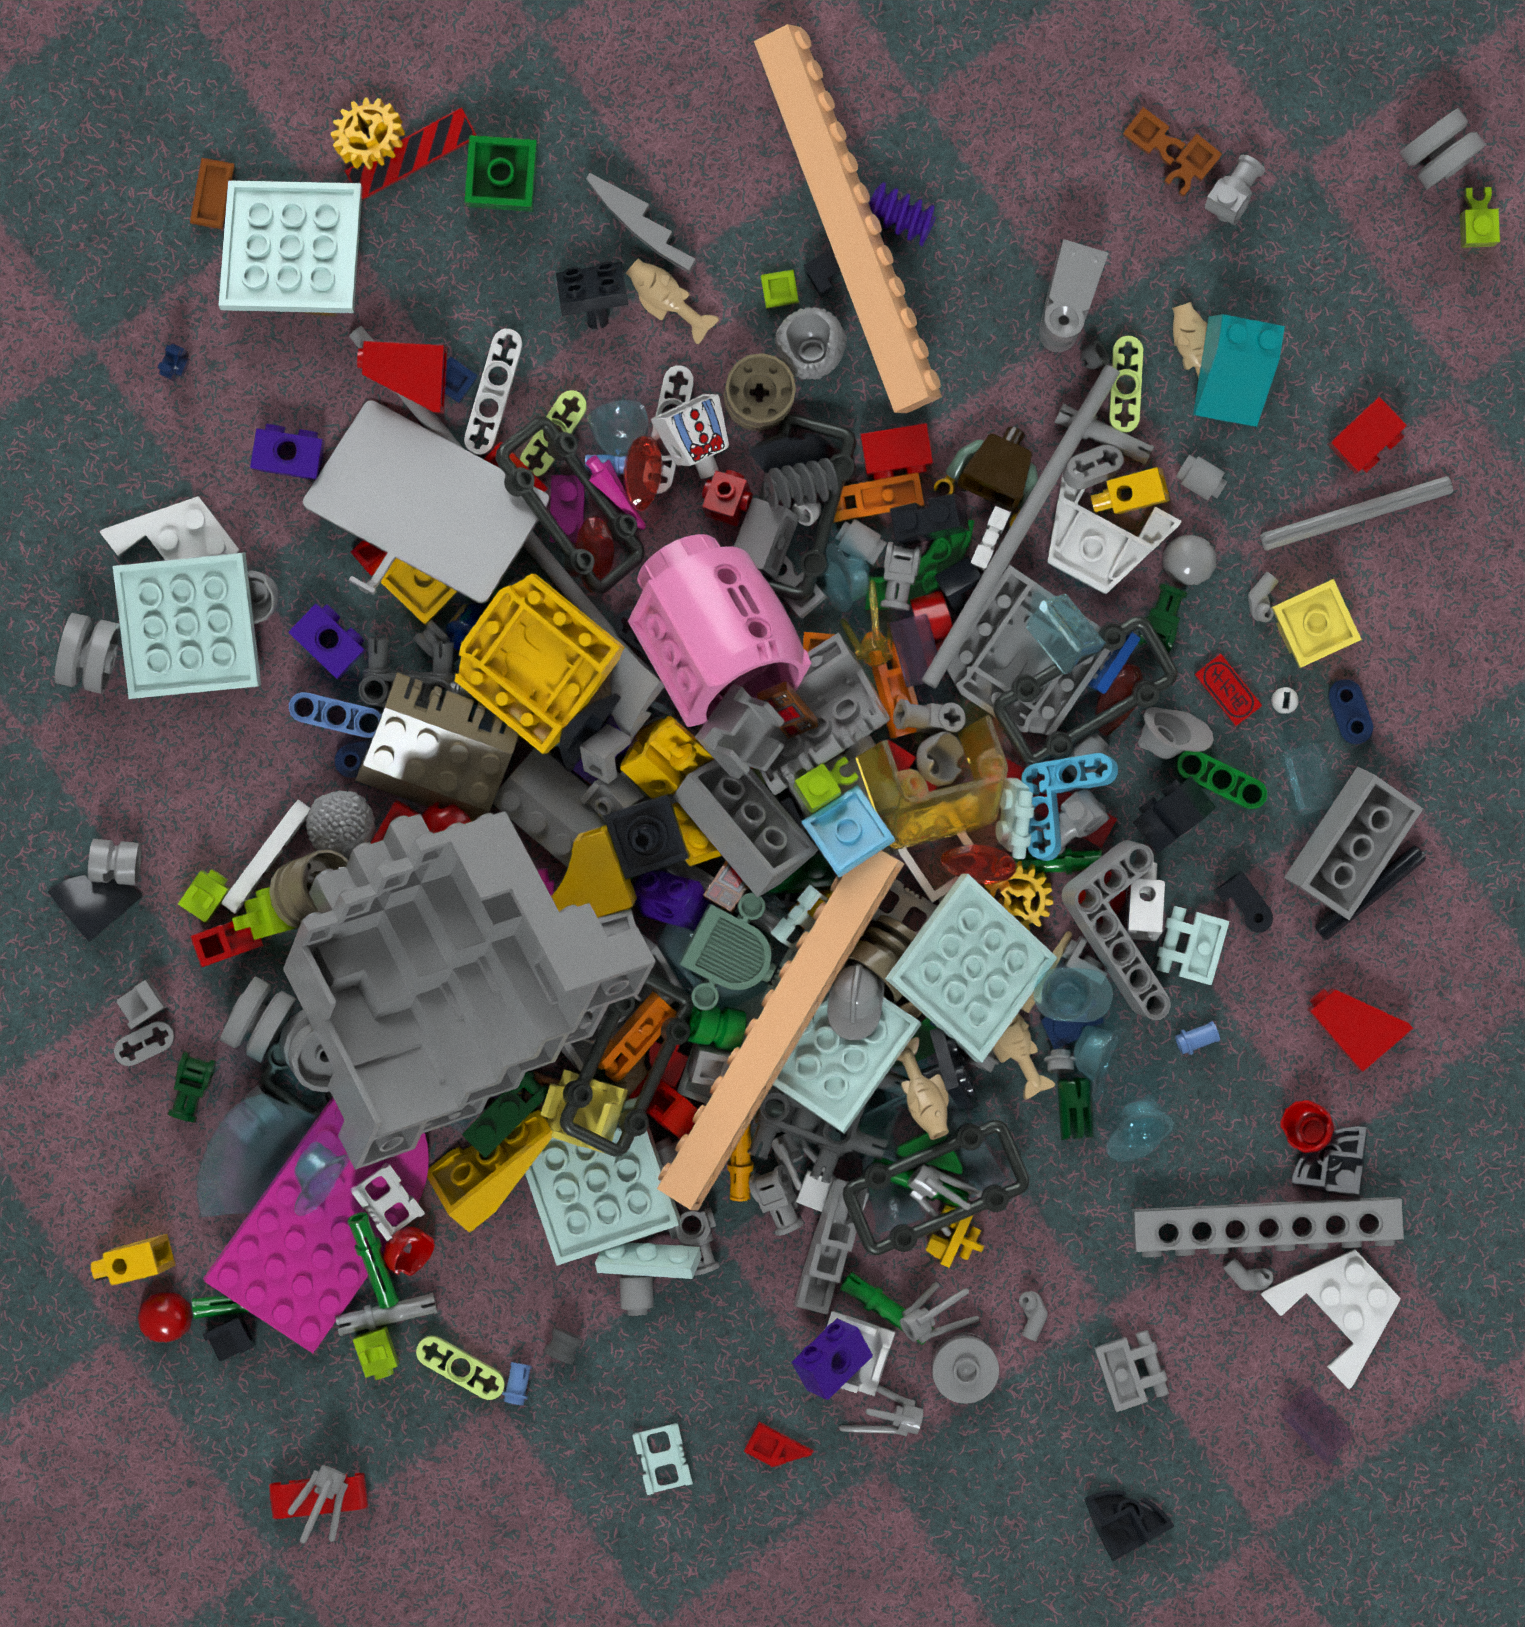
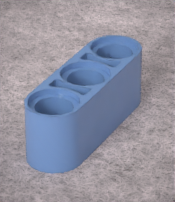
M307 692L295 694L289 702L290 715L299 722L365 738H373L375 731L367 733L362 729L361 721L363 717L367 714H374L379 721L382 715L380 711L373 708ZM303 698L310 699L314 705L312 714L307 717H302L297 712V704ZM335 706H341L346 711V719L339 725L333 724L329 719V712Z

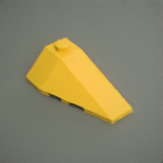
M537 1110L530 1113L486 1158L473 1146H470L464 1150L458 1147L438 1160L428 1169L427 1178L448 1215L470 1233L494 1214L552 1139L553 1129L547 1119L541 1116V1111Z

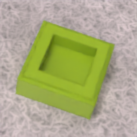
M794 270L760 275L766 309L799 303Z

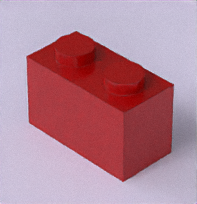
M1378 397L1338 434L1328 446L1354 474L1358 473L1361 469L1367 473L1381 460L1377 454L1385 446L1391 450L1405 437L1401 431L1407 425L1381 397Z
M927 423L860 434L866 476L874 475V480L894 477L893 471L905 469L907 474L927 472L926 466L933 464Z

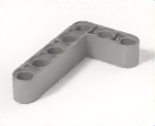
M1125 840L1118 843L1069 881L1062 890V901L1131 1009L1136 1014L1149 1019L1161 1020L1169 1013L1171 1008L1170 999L1108 903L1148 872L1154 862L1153 852L1148 846ZM1134 850H1136V861L1133 864H1131L1130 855ZM1111 870V879L1105 884V873ZM1082 890H1085V900L1081 904H1079V893ZM1102 916V927L1096 931L1095 923ZM1119 943L1120 951L1117 956L1113 957V948ZM1136 970V980L1130 984V975ZM1153 996V1006L1147 1010V1001Z

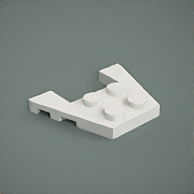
M1076 468L1074 469L1075 474L1081 473L1083 477L1087 472V469L1081 472H1078ZM1062 473L1047 563L1099 592L1107 594L1180 525L1181 520L1154 507L1139 537L1079 506L1078 501L1085 489L1078 490L1068 486L1064 481Z
M199 496L100 531L101 535L118 556L122 555L145 536L149 538L165 560L238 553L240 550Z
M1355 1249L1260 1292L1262 1297L1280 1316L1307 1293L1352 1341V1344L1327 1366L1348 1389L1354 1385L1401 1299Z

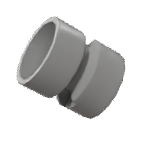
M93 839L88 860V880L109 883L114 878L117 884L137 886L141 864V843L121 841L118 846H115L112 840Z

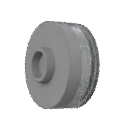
M961 1332L944 1338L936 1346L930 1360V1371L934 1383L942 1395L951 1401L967 1404L985 1398L993 1390L999 1376V1364L993 1349L987 1341L976 1334Z

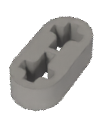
M1102 445L1076 455L1069 460L1063 470L1064 481L1071 488L1081 490L1111 479L1120 470L1124 460L1123 455L1113 445ZM1102 458L1105 461L1111 460L1113 462L1112 465H1110L1108 462L1098 465ZM1075 468L1078 472L1088 469L1084 477L1081 473H1074Z
M157 1021L117 1041L114 1048L115 1058L124 1066L136 1065L170 1048L175 1041V1031L167 1022ZM155 1027H158L160 1031L167 1030L169 1036L164 1038L165 1045H161L159 1041L148 1045L146 1039L155 1034ZM127 1041L131 1046L141 1042L144 1047L134 1053L136 1057L134 1060H131L129 1056L123 1057L121 1051L125 1049L124 1043Z

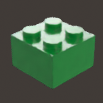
M469 135L465 189L466 206L471 208L534 212L538 156L537 140Z

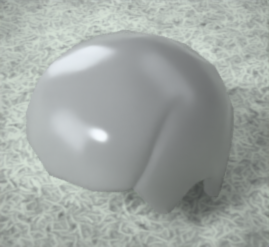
M1183 535L1167 544L1162 554V565L1169 578L1174 582L1183 585H1199L1210 579L1216 568L1217 554L1214 547L1206 539L1195 535Z
M250 570L248 571L253 620L254 624L267 620L276 610L280 593L278 586L272 578L264 573Z
M941 732L928 737L919 745L916 760L918 770L924 780L935 786L949 785L962 772V769L958 768L957 762L964 755V749L958 738L950 732Z

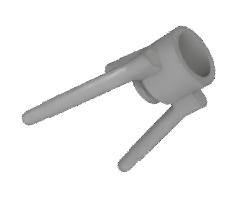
M786 1133L773 1140V1155L778 1166L783 1165L788 1169L796 1189L801 1190L802 1184L793 1163L803 1158L801 1151H804L814 1163L818 1155L810 1148L806 1140L797 1139V1137ZM834 1174L831 1177L832 1184L835 1178L838 1179ZM795 1198L791 1202L794 1209L797 1208V1202Z
M922 1164L917 1167L907 1183L912 1188L909 1195L920 1203L931 1218L939 1215L924 1197L933 1198L937 1192L966 1210L971 1208L969 1203L942 1186V1181L978 1197H981L982 1194L981 1190L946 1175L931 1165L926 1166ZM948 1227L941 1229L946 1236L951 1235Z
M934 1282L911 1307L902 1312L903 1318L900 1319V1325L905 1335L913 1342L919 1339L921 1343H924L932 1337L978 1322L979 1317L973 1316L935 1329L931 1328L935 1325L933 1317L969 1293V1289H962L930 1311L926 1308L920 1310L919 1308L939 1287V1283Z
M878 1385V1393L896 1401L902 1407L896 1405L894 1413L869 1408L866 1409L865 1413L877 1418L891 1420L894 1426L841 1425L839 1427V1430L842 1432L887 1433L907 1436L908 1432L918 1434L922 1423L923 1409L915 1407V1400L904 1398Z
M325 1465L321 1466L320 1471L314 1470L309 1482L288 1509V1514L293 1515L316 1485L314 1492L318 1493L319 1496L300 1538L301 1543H306L326 1497L333 1499L336 1494L329 1533V1541L333 1542L335 1540L343 1497L348 1487V1484L344 1483L347 1476L344 1473Z

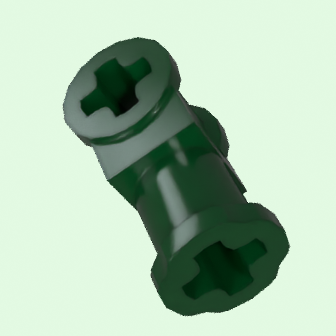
M1160 583L1158 588L1161 591L1155 608H1151L1148 616L1145 618L1152 624L1156 633L1164 637V639L1160 638L1169 653L1174 643L1180 620L1176 616L1182 599L1187 598L1188 593ZM1171 597L1170 604H1169L1168 609H1167V611H1166V607H1167L1169 598ZM1140 632V641L1138 642V645H1142L1143 643L1147 644L1143 635Z
M183 1052L175 1077L174 1090H177L173 1108L168 1109L167 1115L183 1121L196 1123L197 1117L195 1112L200 1097H205L206 1091L211 1084L216 1067L215 1060L206 1062L190 1057L188 1052ZM189 1068L201 1071L202 1073L190 1070Z

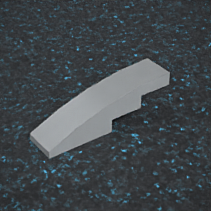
M591 173L588 174L586 178L587 183L607 209L635 237L662 258L687 273H691L696 259L668 245L673 235L672 231L645 217L649 209L648 203Z
M834 1179L803 1268L793 1305L795 1307L828 1315L835 1284L840 1283L847 1252H852L857 1232L842 1195L843 1188L848 1181ZM867 1188L856 1193L861 1208H863Z

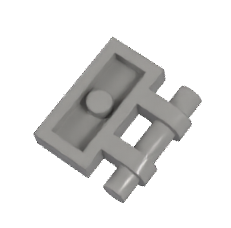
M1148 1330L1135 1334L1139 1346L1130 1349L1126 1337L1094 1347L1116 1412L1148 1402L1144 1392L1145 1388L1153 1386L1156 1397L1169 1394L1165 1382L1168 1380L1165 1370H1161L1156 1355L1158 1348L1156 1342H1152ZM1144 1358L1149 1374L1140 1378L1134 1360Z

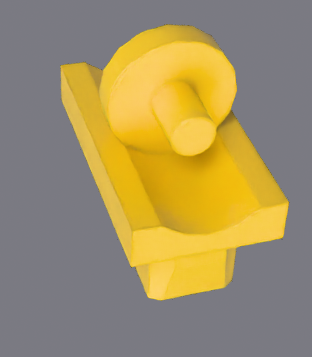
M668 716L656 726L657 731L648 738L649 744L667 758L675 770L682 771L686 776L697 770L704 763L714 759L695 736L672 716Z
M944 1205L941 1214L957 1207ZM972 1215L948 1226L953 1228L949 1240L932 1233L925 1250L940 1259L941 1265L950 1268L960 1244L964 1246L959 1257L965 1260L969 1259L973 1249L982 1252L985 1246L976 1242L981 1230L972 1226L968 1237L964 1236L973 1217Z

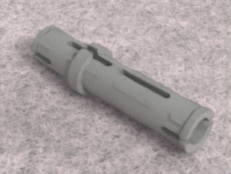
M1063 403L1054 423L1069 428L1078 411ZM1095 415L1082 439L1087 440L1090 438L1102 445H1113L1123 455L1142 463V465L1146 464L1154 448L1153 445L1142 442L1098 421V416Z
M432 1292L427 1295L398 1301L396 1305L390 1308L383 1309L379 1306L371 1307V1305H366L364 1310L335 1316L337 1325L350 1322V1324L338 1326L339 1335L343 1336L344 1334L369 1329L371 1332L375 1331L377 1326L433 1313L437 1314L436 1304L422 1306L434 1303V1294Z

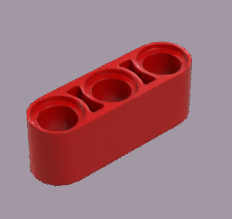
M355 1473L354 1477L346 1476L344 1483L348 1484V1487L344 1493L341 1512L367 1508L368 1499L365 1474ZM310 1478L291 1480L289 1484L281 1485V1482L269 1484L273 1519L310 1516L319 1496L318 1493L314 1492L316 1485L294 1514H288V1509L307 1485ZM336 1494L333 1499L326 1497L319 1514L333 1513Z

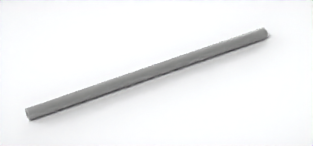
M1105 365L924 674L922 681L927 685L936 688L1119 376L1120 372L1114 367Z

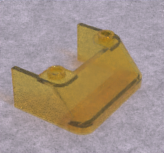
M990 715L984 716L958 732L974 781L929 792L926 781L919 772L912 769L898 772L887 740L881 741L855 757L871 804L895 838V842L890 844V847L903 849L981 829L997 819L1008 765Z

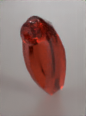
M646 435L640 436L632 442L625 458L623 470L628 499L632 507L638 511H644L651 505L656 497L662 478V457L656 440Z
M590 516L582 523L579 529L575 547L576 549L587 550L593 555L594 566L592 571L601 580L611 571L614 558V544L606 522L598 516ZM581 578L584 586L588 589V591L595 594V592H593Z
M1125 664L1108 691L1105 694L1100 693L1095 716L1131 695L1134 684L1143 680L1139 667L1133 664ZM1135 708L1101 727L1098 731L1103 735L1111 734L1128 718Z
M986 845L959 846L944 852L940 858V865L945 870L957 877L963 873L969 874L979 884H996L1006 881L1016 871V863L1010 855L1002 850Z

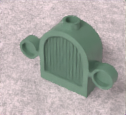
M746 893L741 896L737 905L739 911L737 918L708 904L678 962L685 968L706 978L703 983L697 984L691 992V1000L697 1008L710 1010L717 1004L719 999L716 989L717 985L732 990H744L756 985L761 980L767 983L770 981L777 965L771 962L769 943L761 931L749 924L751 920L760 918L765 911V902L761 896L757 898L754 893Z

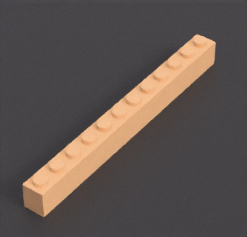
M787 24L755 40L754 43L894 413H909L942 397L939 390L941 386L940 380L936 372L930 367L927 359L929 356L928 348L925 342L919 338L915 327L917 325L916 316L906 304L903 296L905 294L904 285L901 279L895 275L892 267V253L883 243L880 235L882 231L881 224L878 218L872 214L868 203L870 201L868 190L860 182L856 172L858 170L857 161L846 146V132L842 124L837 121L833 111L835 108L834 100L830 93L825 90L821 80L823 78L822 69L819 63L813 59L810 51V37L802 27Z
M881 850L842 877L838 878L837 876L830 888L833 891L827 903L822 902L813 916V919L816 921L810 932L805 931L796 945L798 952L792 961L788 960L779 973L781 981L776 989H771L764 997L761 1004L764 1009L758 1019L753 1018L744 1032L747 1038L741 1048L736 1047L727 1061L729 1068L723 1077L719 1076L710 1089L712 1097L706 1106H700L692 1120L695 1125L690 1134H684L675 1148L678 1154L672 1164L668 1162L658 1176V1180L661 1181L657 1187L659 1191L690 1210H699L905 863Z

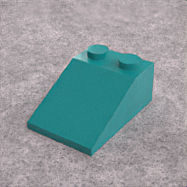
M1224 314L1209 316L1193 416L1257 427L1280 360L1285 326Z

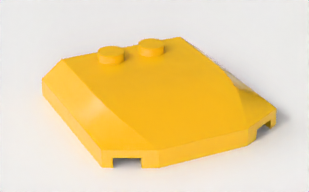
M530 574L525 579L499 590L463 640L459 651V656H461L459 673L455 675L454 681L542 754H547L560 742L562 730L586 707L620 660L625 646L538 575Z

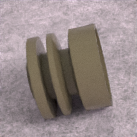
M763 353L746 356L738 361L728 374L723 394L727 413L735 423L744 429L756 432L771 430L779 425L790 412L796 392L794 375L787 364L776 356ZM757 387L762 388V393L768 395L763 397L760 403L756 402L755 396H750Z
M330 849L317 850L279 867L271 879L269 891L272 906L278 917L288 926L299 929L302 920L307 915L318 912L309 894L315 877L326 869L337 870L339 867H346L348 859L341 853Z
M880 915L874 921L873 927H870L864 933L866 941H858L844 965L851 962H861L873 970L884 981L883 997L895 1004L903 995L885 978L914 940L916 934L898 920L886 915Z

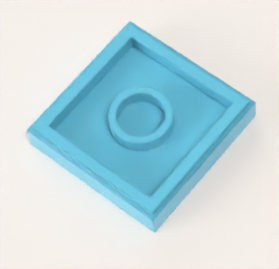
M858 784L801 821L838 878L895 842V838Z

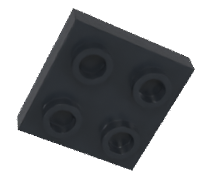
M602 262L594 267L582 269L572 267L563 272L556 273L562 316L586 312L587 324L591 329H597L596 316L599 317L601 328L609 324L606 308L628 305L622 262Z
M668 793L604 815L625 880L690 858Z
M935 1028L930 1030L938 1064L920 1069L922 1075L931 1079L939 1074L945 1084L946 1091L961 1112L973 1109L974 1105L971 1097L976 1095V1091L971 1077H967L964 1066L968 1065L964 1051L942 1029Z

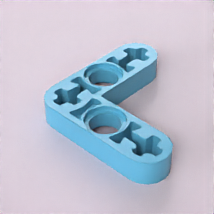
M1094 753L1029 765L1024 770L1021 781L1029 787V792H1032L1033 795H1038L1034 798L1032 796V804L1036 808L1039 804L1046 803L1049 808V814L1043 821H1037L1034 816L1030 818L1028 833L1031 834V843L1028 850L1032 856L1043 861H1050L1056 858L1061 850L1057 793L1104 786L1112 783L1118 774V766L1113 758L1103 753ZM1100 762L1108 766L1107 770L1102 772V777L1094 772L1086 773L1085 767L1090 770L1099 768ZM1068 766H1075L1077 769L1076 779L1071 783H1065L1062 779L1064 769ZM1037 772L1045 776V779L1039 782V787L1032 783V779L1037 778ZM1039 789L1041 793L1047 794V797L1039 796ZM1036 827H1050V830L1043 829L1044 838L1051 841V845L1045 848V853L1043 850L1038 849V844L1043 843V833L1036 830Z

